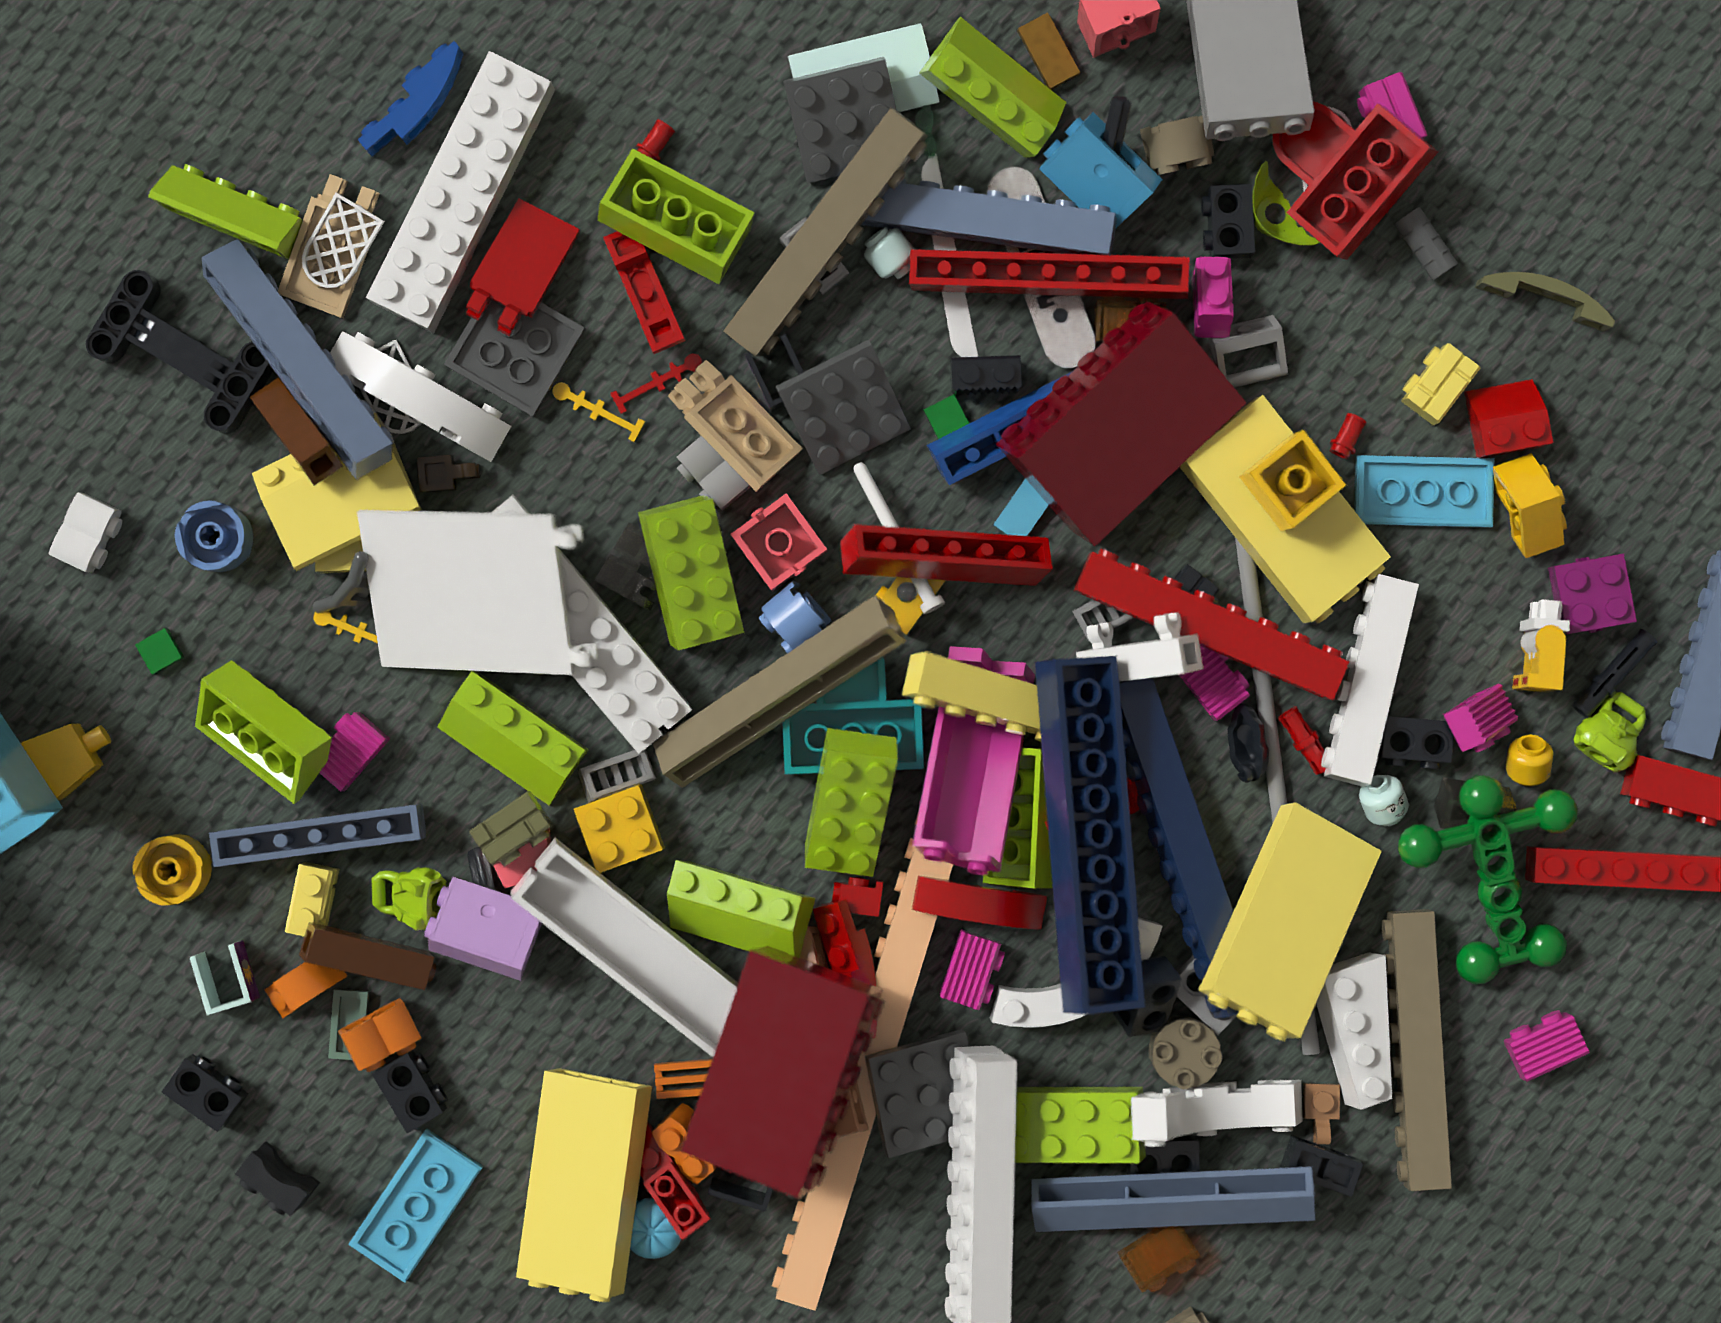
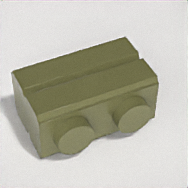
M528 791L469 832L492 866L501 862L505 867L521 856L518 849L528 842L534 847L548 838L550 835L547 830L553 826V823L531 791Z

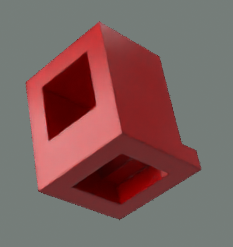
M849 877L848 882H834L832 902L846 899L850 913L879 917L883 880H876L875 886L869 885V879Z

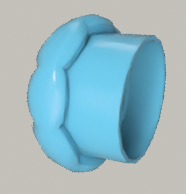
M644 1198L637 1201L630 1249L643 1258L651 1259L661 1258L673 1252L681 1242V1238L653 1198Z

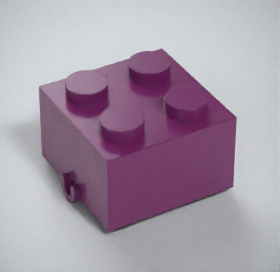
M1624 554L1591 560L1589 557L1575 559L1574 563L1548 567L1554 601H1562L1561 620L1570 621L1569 631L1564 632V634L1583 631L1593 633L1603 631L1605 627L1637 622Z

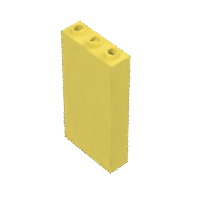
M1261 395L1232 416L1180 468L1303 623L1315 621L1318 624L1334 612L1331 607L1340 599L1345 602L1353 597L1360 590L1357 585L1365 578L1370 581L1385 570L1383 563L1391 556L1339 491L1294 528L1281 532L1239 477L1290 435L1294 434L1264 395Z
M1296 802L1281 805L1198 991L1209 996L1207 1001L1221 1009L1230 1007L1238 1011L1237 1018L1251 1025L1259 1023L1268 1028L1266 1033L1275 1039L1286 1041L1287 1038H1301L1382 851Z
M561 1068L544 1071L517 1278L529 1280L528 1285L533 1287L547 1288L549 1285L559 1287V1292L563 1294L578 1295L580 1292L590 1294L589 1299L599 1302H609L611 1297L624 1294L652 1086Z

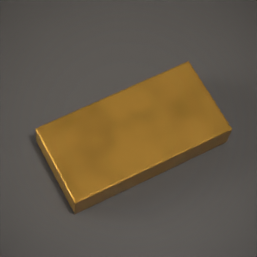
M1048 12L1017 29L1020 38L1049 89L1052 90L1080 75L1077 65Z

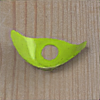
M1265 161L1259 169L1253 190L1255 227L1262 234L1292 244L1316 245L1320 243L1317 239L1307 235L1303 227H1298L1296 221L1286 213L1291 208L1290 203L1284 198L1283 193L1274 185L1269 177L1268 162ZM1277 203L1284 208L1286 216L1282 223L1272 224L1267 220L1265 210L1269 204Z

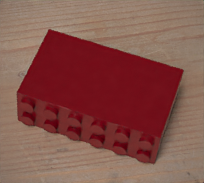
M1150 302L1136 306L1129 313V319L1119 328L1109 331L1103 338V343L1094 352L1085 354L1079 360L1078 367L1068 376H1063L1057 380L1052 387V391L1043 400L1034 402L1028 408L1027 415L1018 424L1010 425L1002 433V439L996 443L999 449L1066 526L1094 547L1246 404L1245 400L1175 314Z
M770 946L750 950L681 1152L796 1198H800L809 1191L812 1192L815 1185L820 1186L827 1171V1166L823 1165L827 1152L832 1153L839 1134L834 1132L838 1119H844L849 1108L850 1100L846 1099L849 1087L856 1085L862 1067L857 1065L862 1052L866 1053L873 1038V1033H870L869 1029L873 1019L878 1020L884 1007L885 1000L880 999L883 989Z

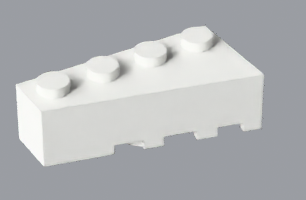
M1369 952L1333 964L1316 1001L1344 1103L1358 1109H1364L1392 1099L1386 955Z

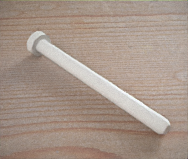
M862 462L854 465V473L882 526L899 527L867 466ZM911 578L923 601V604L920 605L923 614L933 612L945 604L941 595L935 596L927 579Z

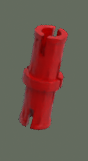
M1297 706L1288 709L1278 719L1294 741L1293 747L1306 758L1315 775L1325 772L1326 768L1321 766L1325 749L1318 740L1319 734L1316 730L1312 731Z

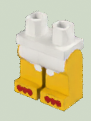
M1538 600V602L1530 603L1529 619L1520 621L1519 632H1525L1521 639V648L1525 653L1523 674L1513 676L1512 689L1537 692L1563 690L1566 648L1564 632L1569 631L1570 621L1561 620L1562 601Z

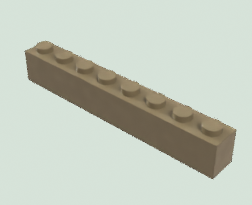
M890 108L724 329V332L755 357L763 356L764 353L770 355L781 341L778 335L785 325L790 328L801 315V311L798 308L806 298L810 301L822 287L819 280L825 272L832 273L843 259L840 252L847 243L853 245L864 231L861 225L868 215L873 218L880 211L885 203L882 197L890 187L894 190L902 182L906 175L903 169L911 159L913 161L918 160L928 146L924 141L929 135L900 112Z
M877 595L873 596L842 618L834 621L830 626L812 638L807 639L797 648L750 677L729 693L723 695L702 711L693 715V717L675 729L667 732L666 735L653 742L662 774L680 787H685L904 643L906 639L894 610Z
M1429 909L1386 911L1387 920H1382V936L1384 941L1388 940L1389 954L1385 955L1386 975L1391 976V988L1387 989L1388 1009H1393V1023H1389L1390 1044H1395L1396 1057L1391 1058L1390 1062L1392 1078H1397L1398 1092H1393L1392 1101L1394 1112L1399 1113L1400 1126L1395 1127L1396 1146L1401 1147L1402 1161H1397V1176L1399 1182H1404V1186L1409 1191L1452 1189L1434 911Z

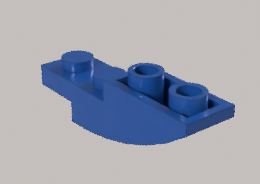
M455 41L450 45L443 44L438 47L431 55L432 60L423 67L419 65L413 68L406 75V81L402 84L410 96L405 100L400 98L395 101L387 110L389 114L379 122L377 120L370 122L361 131L362 136L358 141L371 156L375 155L397 135L408 145L433 119L448 96L460 68L463 52Z

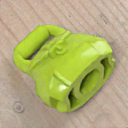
M1616 692L1612 698L1607 697L1597 714L1585 718L1577 726L1573 739L1574 745L1586 756L1613 772H1620L1631 767L1635 763L1637 756V737L1645 725L1646 714L1644 707L1623 692ZM1615 703L1637 718L1636 722L1632 724L1621 714L1612 711V704Z
M417 867L410 872L400 873L385 870L379 871L372 877V905L380 912L387 915H395L397 920L404 922L414 930L425 931L431 917L437 918L441 908L437 906V900L442 887L446 886V880L436 870L428 867ZM385 879L393 883V905L390 906L386 905Z

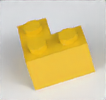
M1532 453L1494 466L1495 491L1509 512L1511 535L1524 557L1529 558L1564 545L1563 530L1567 529V523L1561 506L1565 504V498L1561 488L1558 485L1554 486L1552 484L1546 466L1544 464L1539 465Z

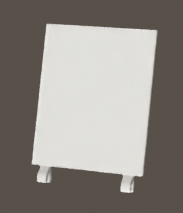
M359 510L357 512L363 552L368 556L366 572L382 667L572 675L574 673V664L588 667L592 665L591 659L598 658L597 644L571 645L558 545L562 548H575L576 541L583 540L582 526L570 525L558 528L555 526L554 515L386 510Z

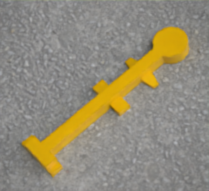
M560 382L553 387V395L556 399L561 401L569 399L574 402L573 410L576 411L580 406H583L592 411L591 419L596 421L598 415L631 431L628 439L632 442H635L645 423L644 420L638 419L636 425H633L602 409L605 404L604 401L598 399L596 405L585 400L586 392L583 390L577 396L571 393V389L566 383Z
M330 611L314 613L313 618L317 625H334L337 627V635L346 630L356 634L353 639L355 642L360 643L363 637L378 643L377 635L365 631L366 623L360 622L357 628L346 623L347 615L345 614L338 620L332 617Z

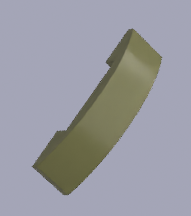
M1527 272L1495 273L1482 277L1475 286V288L1504 298L1514 295L1516 289L1520 288L1576 308L1572 321L1603 332L1611 329L1615 322L1612 316L1591 296L1568 283L1545 275Z

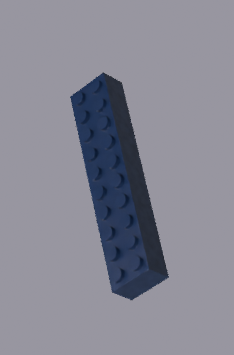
M1117 655L1035 662L1063 1013L1086 1015L1145 1007Z

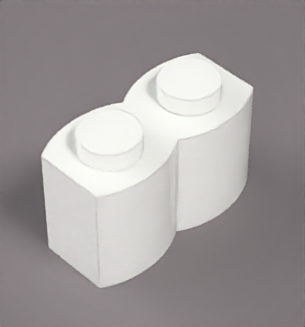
M78 492L70 504L64 522L53 540L49 555L84 572L93 573L95 568L100 569L108 555V551L105 550L107 541L110 537H116L121 529L123 521L120 519L122 511L90 495Z

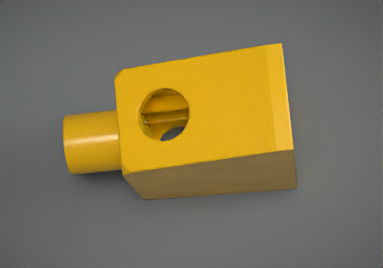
M69 724L26 740L21 745L56 798L62 800L103 766V762L96 751L111 743V739L101 725L85 733L80 724Z

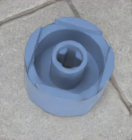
M202 501L192 505L185 511L175 529V542L181 556L193 566L212 572H225L238 567L249 557L253 545V531L249 520L239 509L217 501ZM214 531L220 532V538L216 539V543L209 541V536H213Z
M794 580L762 607L763 614L759 617V620L771 633L776 631L785 640L781 645L787 653L827 628V624L832 621L807 591L801 595L795 590L800 584Z

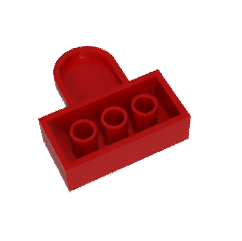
M1313 102L1314 115L1309 131H1303L1295 135L1287 133L1273 134V146L1278 158L1309 185L1286 213L1335 256L1347 260L1436 156L1438 151L1388 108L1379 103L1355 130L1333 110L1323 104Z

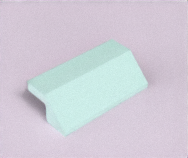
M921 23L788 56L793 78L884 57L898 112L939 102L937 87L919 74L930 58Z

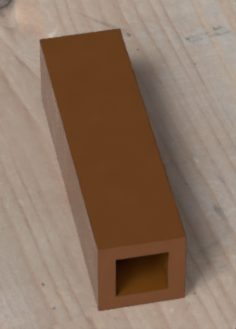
M279 378L250 396L264 419L314 486L343 467L330 445Z
M309 922L299 956L308 963L425 990L427 981L431 982L436 971L435 957L426 950Z

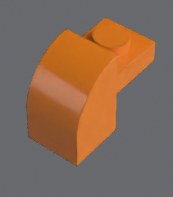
M304 962L264 990L270 998L272 1005L277 1009L281 1017L284 1018L346 978L347 975L342 970Z

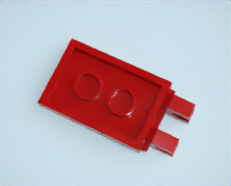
M518 198L470 281V287L475 291L467 304L468 310L466 315L479 321L492 299L506 306L498 320L499 326L497 330L510 337L521 315L533 317L574 245L580 229Z

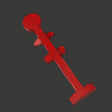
M689 354L686 356L684 364L676 367L673 362H670L671 371L661 376L656 371L650 373L652 381L620 397L617 391H613L610 394L620 413L623 414L627 411L624 406L626 402L655 387L658 388L659 392L665 390L666 388L663 383L673 377L680 382L682 380L681 373L687 370L695 372L697 367L702 364V359L697 354Z

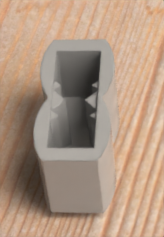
M702 436L677 456V459L681 462L677 467L679 472L689 483L696 480L704 489L699 495L712 498L714 506H718L722 511L751 487Z

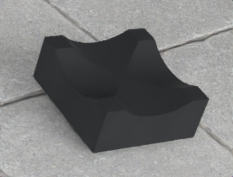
M266 1141L256 1151L253 1150L235 1173L241 1179L239 1183L242 1187L253 1194L259 1192L269 1200L267 1202L269 1207L281 1215L286 1213L292 1216L305 1204L320 1184L312 1175L300 1174L290 1169L280 1159L276 1149Z

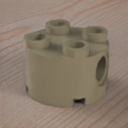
M1202 115L1158 124L1157 127L1140 129L1147 165L1158 175L1179 171L1178 164L1181 163L1186 164V169L1211 164L1212 156H1215L1212 140H1206Z
M1182 1015L1172 1016L1168 1019L1167 1025L1159 1032L1151 1034L1148 1050L1149 1059L1159 1076L1170 1085L1180 1089L1196 1088L1208 1082L1217 1072L1218 1066L1222 1061L1220 1044L1214 1032L1199 1019Z

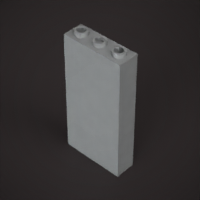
M1186 0L1206 140L1217 139L1226 141L1241 136L1261 138L1275 133L1295 135L1303 131H1309L1314 108L1297 0Z

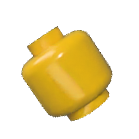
M1524 735L1515 739L1509 745L1507 753L1506 771L1508 776L1514 782L1523 786H1537L1549 779L1552 770L1554 755L1552 747L1537 735Z

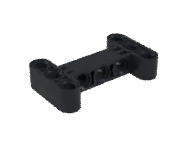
M142 270L128 272L123 277L87 337L86 349L88 353L102 362L115 363L123 357L131 342L215 392L204 410L206 425L223 434H230L236 431L254 404L250 396L265 386L274 369L266 359L259 367L252 365L251 358L256 351H259L253 341L246 343L241 348L232 363L151 314L150 311L161 293L159 282ZM141 280H147V291L143 295L137 296L135 293L136 284ZM123 309H129V321L126 324L119 325L117 322L118 313ZM110 338L112 348L108 353L102 355L99 351L100 343L104 339ZM245 379L248 383L247 392L242 396H236L234 393L235 383ZM227 408L230 413L229 421L225 425L219 426L216 422V415L220 410Z

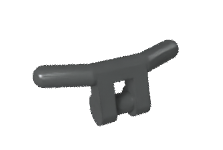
M359 551L354 555L348 578L333 595L316 600L313 603V610L316 613H324L341 606H364L371 597L367 572L364 573L368 561V556L365 552Z

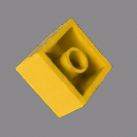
M1304 430L1290 435L1239 476L1281 532L1294 528L1346 486Z
M642 784L574 808L593 864L599 873L665 848Z

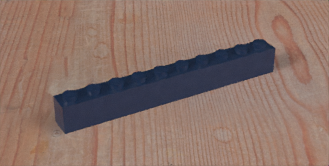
M1153 678L1135 679L1119 684L1124 752L1127 761L1126 772L1129 779L1136 784L1139 810L1146 816L1149 825L1148 836L1150 842L1157 848L1161 860L1159 864L1161 874L1169 883L1172 892V906L1176 913L1180 915L1183 924L1182 934L1184 941L1191 947L1193 956L1196 959L1194 961L1195 973L1203 981L1233 914V909ZM1205 995L1206 1005L1215 1018L1230 1017L1238 1014V1011L1230 1007L1221 1009L1207 1001L1209 996Z

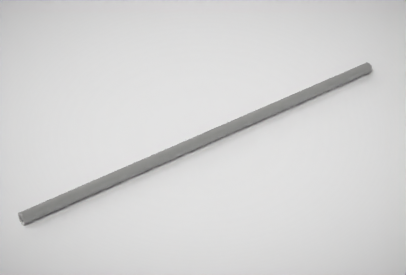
M1235 538L1244 610L1247 611L1245 617L1258 622L1260 617L1263 618L1256 563ZM1252 668L1258 717L1264 724L1266 744L1270 749L1266 778L1273 823L1280 806L1287 804L1272 683L1270 675ZM1314 1008L1301 1036L1303 1055L1320 1053Z

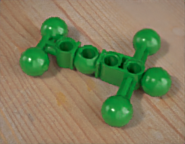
M1475 775L1466 780L1460 789V804L1463 810L1470 816L1468 823L1440 831H1435L1426 825H1412L1405 829L1399 837L1398 852L1401 859L1407 865L1415 868H1427L1437 862L1442 851L1471 844L1474 861L1480 868L1477 870V875L1481 879L1478 884L1477 895L1486 912L1485 921L1487 926L1498 938L1499 947L1493 948L1485 942L1472 941L1464 945L1458 952L1456 968L1459 975L1465 981L1472 984H1486L1495 978L1501 967L1528 960L1539 967H1552L1560 963L1566 955L1567 942L1563 932L1557 927L1549 924H1538L1530 928L1524 936L1526 925L1519 916L1523 912L1522 908L1518 905L1521 901L1522 888L1513 871L1514 859L1509 834L1535 827H1540L1542 830L1550 833H1563L1571 829L1577 821L1578 807L1575 799L1569 793L1561 790H1548L1540 794L1533 807L1497 816L1496 814L1504 805V791L1501 784L1492 777ZM1494 824L1490 832L1482 834L1483 829L1487 825ZM1500 856L1495 864L1488 865L1493 857ZM1506 887L1501 895L1494 897L1498 889ZM1511 919L1507 926L1500 928L1503 921Z

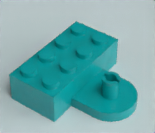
M883 657L817 699V703L806 706L783 722L785 774L819 773L827 728L895 737L898 757L895 770L924 769L921 706L913 704L914 699L886 701L885 663Z

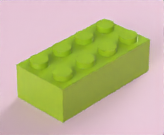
M632 148L600 202L597 221L720 284L751 230L755 212Z
M702 495L638 512L670 645L677 650H682L744 633L713 499Z
M827 728L805 841V868L874 876L898 759L895 737Z
M1016 1087L1014 1163H1140L1146 1157V1147L1144 1140H1133L1131 1098L1142 1094L1143 1087Z

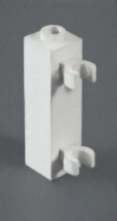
M1179 612L1154 616L1155 628L1160 634V639L1112 646L1113 626L1111 622L1087 626V637L1092 643L1093 649L1076 652L1077 658L1117 655L1119 681L1183 674L1203 669L1198 634L1180 636L1181 617Z

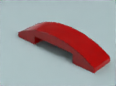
M618 231L604 236L603 239L653 354L684 342V336L644 245Z
M918 875L912 910L978 923L1041 930L1047 896L1017 890L1008 891L962 884L951 880Z

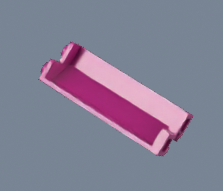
M950 646L948 659L1034 684L1035 674L1026 663L993 661L983 648ZM939 706L913 846L927 860L947 862L966 868L968 872L973 874L987 875L988 871L1000 872L1024 735L1009 733L1005 731L1006 726L996 723L995 726L976 723V717L965 714V717L948 715L944 713L945 708Z

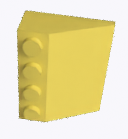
M374 413V420L380 427L385 426L377 413ZM395 443L392 445L391 461L357 480L337 454L336 456L343 467L315 486L291 454L252 473L260 498L296 571L361 540L357 516L359 510H421Z

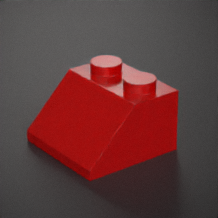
M1533 379L1464 392L1476 458L1535 449L1554 443L1548 410Z

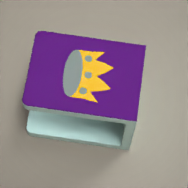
M243 940L228 945L243 993L242 998L220 1003L205 952L190 957L207 1015L260 998Z

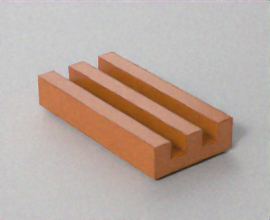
M712 1059L655 1063L656 1098L700 1096L703 1087L664 1090L663 1085L705 1082L707 1074L663 1077L662 1071L708 1068L711 1065Z

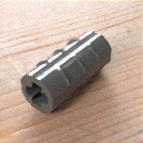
M1418 207L1394 225L1403 236V240L1411 248L1412 254H1415L1422 264V268L1426 270L1433 281L1457 265L1458 262L1451 254L1450 248H1447L1441 239L1440 234L1437 233L1430 223L1431 220Z

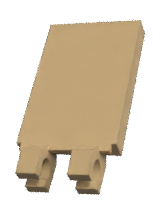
M330 174L323 194H318L317 198L311 196L278 288V293L300 303L344 318L366 255L354 276L346 284L338 288H325L316 285L307 277L302 265V255L307 241L310 239L335 193L343 196L348 183L347 180ZM362 186L355 204L361 205L365 210L372 213L380 193ZM337 201L329 215L339 213ZM342 203L344 211L355 209L350 205ZM362 212L365 224L375 221ZM357 213L345 216L348 228L360 225ZM341 217L329 220L332 232L344 229ZM325 223L317 236L327 234ZM376 226L366 228L368 238H370ZM361 229L350 232L352 244L365 242ZM345 234L333 236L336 249L348 246ZM329 238L317 241L320 253L332 250ZM313 244L311 245L307 256L316 254ZM365 246L354 249L356 259H358ZM350 250L338 253L341 265L353 263ZM333 254L321 257L325 270L336 267ZM317 259L307 261L310 273L320 271ZM353 267L342 270L344 279ZM338 271L326 274L328 284L340 282ZM321 275L314 277L316 280L323 283Z
M707 360L699 365L696 372L689 378L695 386L684 378L668 395L678 409L683 410L684 418L756 492L803 449L732 375L725 380L722 374Z

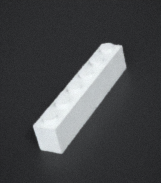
M1378 574L1371 582L1366 581L1361 601L1366 603L1363 615L1358 614L1353 629V634L1358 636L1355 648L1350 647L1346 658L1349 661V674L1347 681L1342 680L1337 700L1342 701L1339 714L1335 713L1333 715L1329 733L1334 734L1331 747L1325 748L1321 766L1326 768L1324 777L1362 787L1371 785L1419 584Z

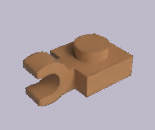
M1304 1083L1303 1118L1313 1119V1142H1316V1144H1331L1329 1119L1340 1120L1339 1084Z

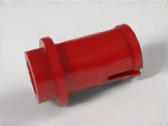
M657 119L643 143L636 145L637 151L659 161L661 158L658 155L671 136L674 135L675 130L667 123Z
M1347 413L1336 438L1330 441V452L1343 459H1349L1350 455H1354L1356 452L1354 446L1367 423L1366 420L1355 414Z

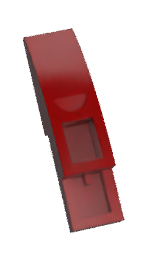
M847 900L826 903L813 908L814 917L831 970L877 987L871 949L865 928L856 930ZM873 1019L869 1032L873 1033L872 1039L876 1038L878 1020Z
M647 1121L640 1176L645 1181L643 1182L644 1186L679 1237L685 1240L711 1220V1217L691 1181L678 1169L675 1158L665 1153L659 1147L653 1136V1128Z

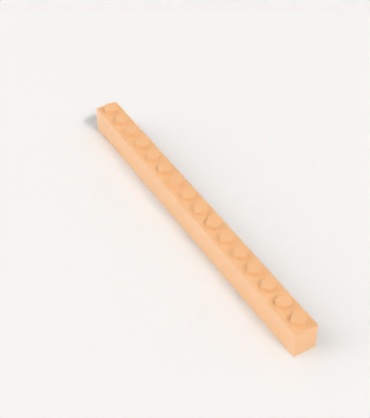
M919 810L914 825H917ZM910 838L904 858L910 859L907 871L899 872L894 891L900 892L897 904H889L884 924L890 925L886 938L879 937L874 957L880 958L875 971L877 987L883 989L880 999L885 1000L884 1007L878 1018L876 1038L872 1039L868 1051L861 1053L857 1064L862 1067L857 1083L869 1130L838 1138L832 1153L827 1152L823 1165L827 1166V1171L820 1186L815 1185L812 1192H807L804 1202L799 1200L797 1202L792 1218L793 1221L798 1222L795 1234H787L782 1254L788 1255L784 1268L777 1267L772 1287L778 1288L776 1299L816 1311L876 1116L865 1056L897 1047L938 916L912 910L917 878L920 875L949 880L953 864L947 862H934L923 858L924 855L913 846V838Z

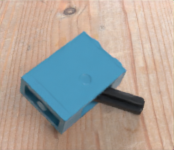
M1114 96L1111 99L1106 124L1094 112L1084 121L1078 117L1065 131L1068 137L1062 143L1056 139L1043 153L1047 159L1039 168L1079 208L1089 209L1092 204L1110 207V212L1116 213V228L1155 191L1162 181V178L1123 141L1132 102L1125 96Z

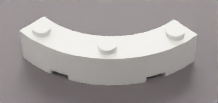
M342 331L330 352L335 362V368L341 376L345 374L356 387L381 399L437 432L440 431V434L492 462L511 428L509 424L500 420L503 413L485 403L481 409L432 381L435 374L417 364L413 370L373 348L376 342L367 336L357 332L356 336L353 337Z
M1138 917L1141 960L1149 959L1158 941L1162 925ZM1061 983L1050 987L1028 989L999 985L990 1020L993 1023L1007 1026L1045 1027L1072 1021L1085 1015L1063 1013Z
M1259 1080L1258 1084H1252L1251 1088H1237V1081L1204 1083L1196 1088L1180 1089L1178 1087L1163 1089V1093L1146 1092L1131 1098L1133 1140H1144L1145 1146H1164L1166 1141L1191 1133H1196L1198 1136L1217 1135V1130L1229 1128L1272 1126V1131L1289 1132L1293 1131V1126H1297L1303 1121L1301 1080Z

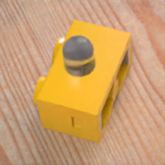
M896 577L889 589L883 585L876 595L894 610L903 634L907 635L923 613L920 608L923 601L911 578ZM927 579L935 595L946 581Z

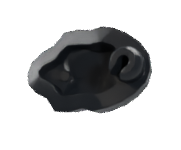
M1239 704L1234 709L1231 723L1227 729L1231 762L1239 772L1237 774L1238 778L1242 782L1248 783L1250 781L1254 782L1264 775L1269 762L1270 749L1266 744L1264 724L1259 720L1254 709L1247 704Z

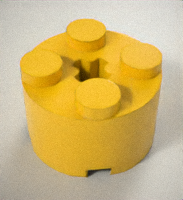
M181 834L162 836L146 843L138 851L133 862V875H135L139 892L147 900L163 906L176 905L190 901L203 892L211 877L212 859L204 846L190 836ZM168 864H175V870L178 871L177 875L170 876L171 869L167 867Z

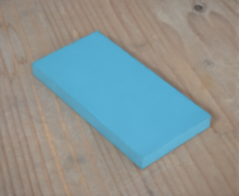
M1357 455L1355 457L1354 511L1365 525L1493 527L1494 458Z
M426 1128L348 1245L406 1283L483 1166Z

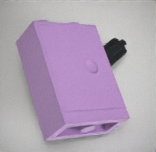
M480 847L474 848L467 853L472 883L452 877L449 887H442L437 900V906L441 908L437 918L431 917L429 919L424 937L428 938L430 951L521 981L542 922L511 899L510 895L495 891L490 862Z

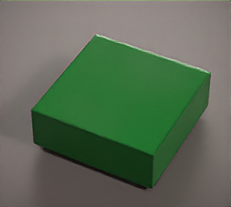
M954 394L923 410L937 439L969 424Z
M163 628L135 644L152 675L159 673L184 658L168 628Z

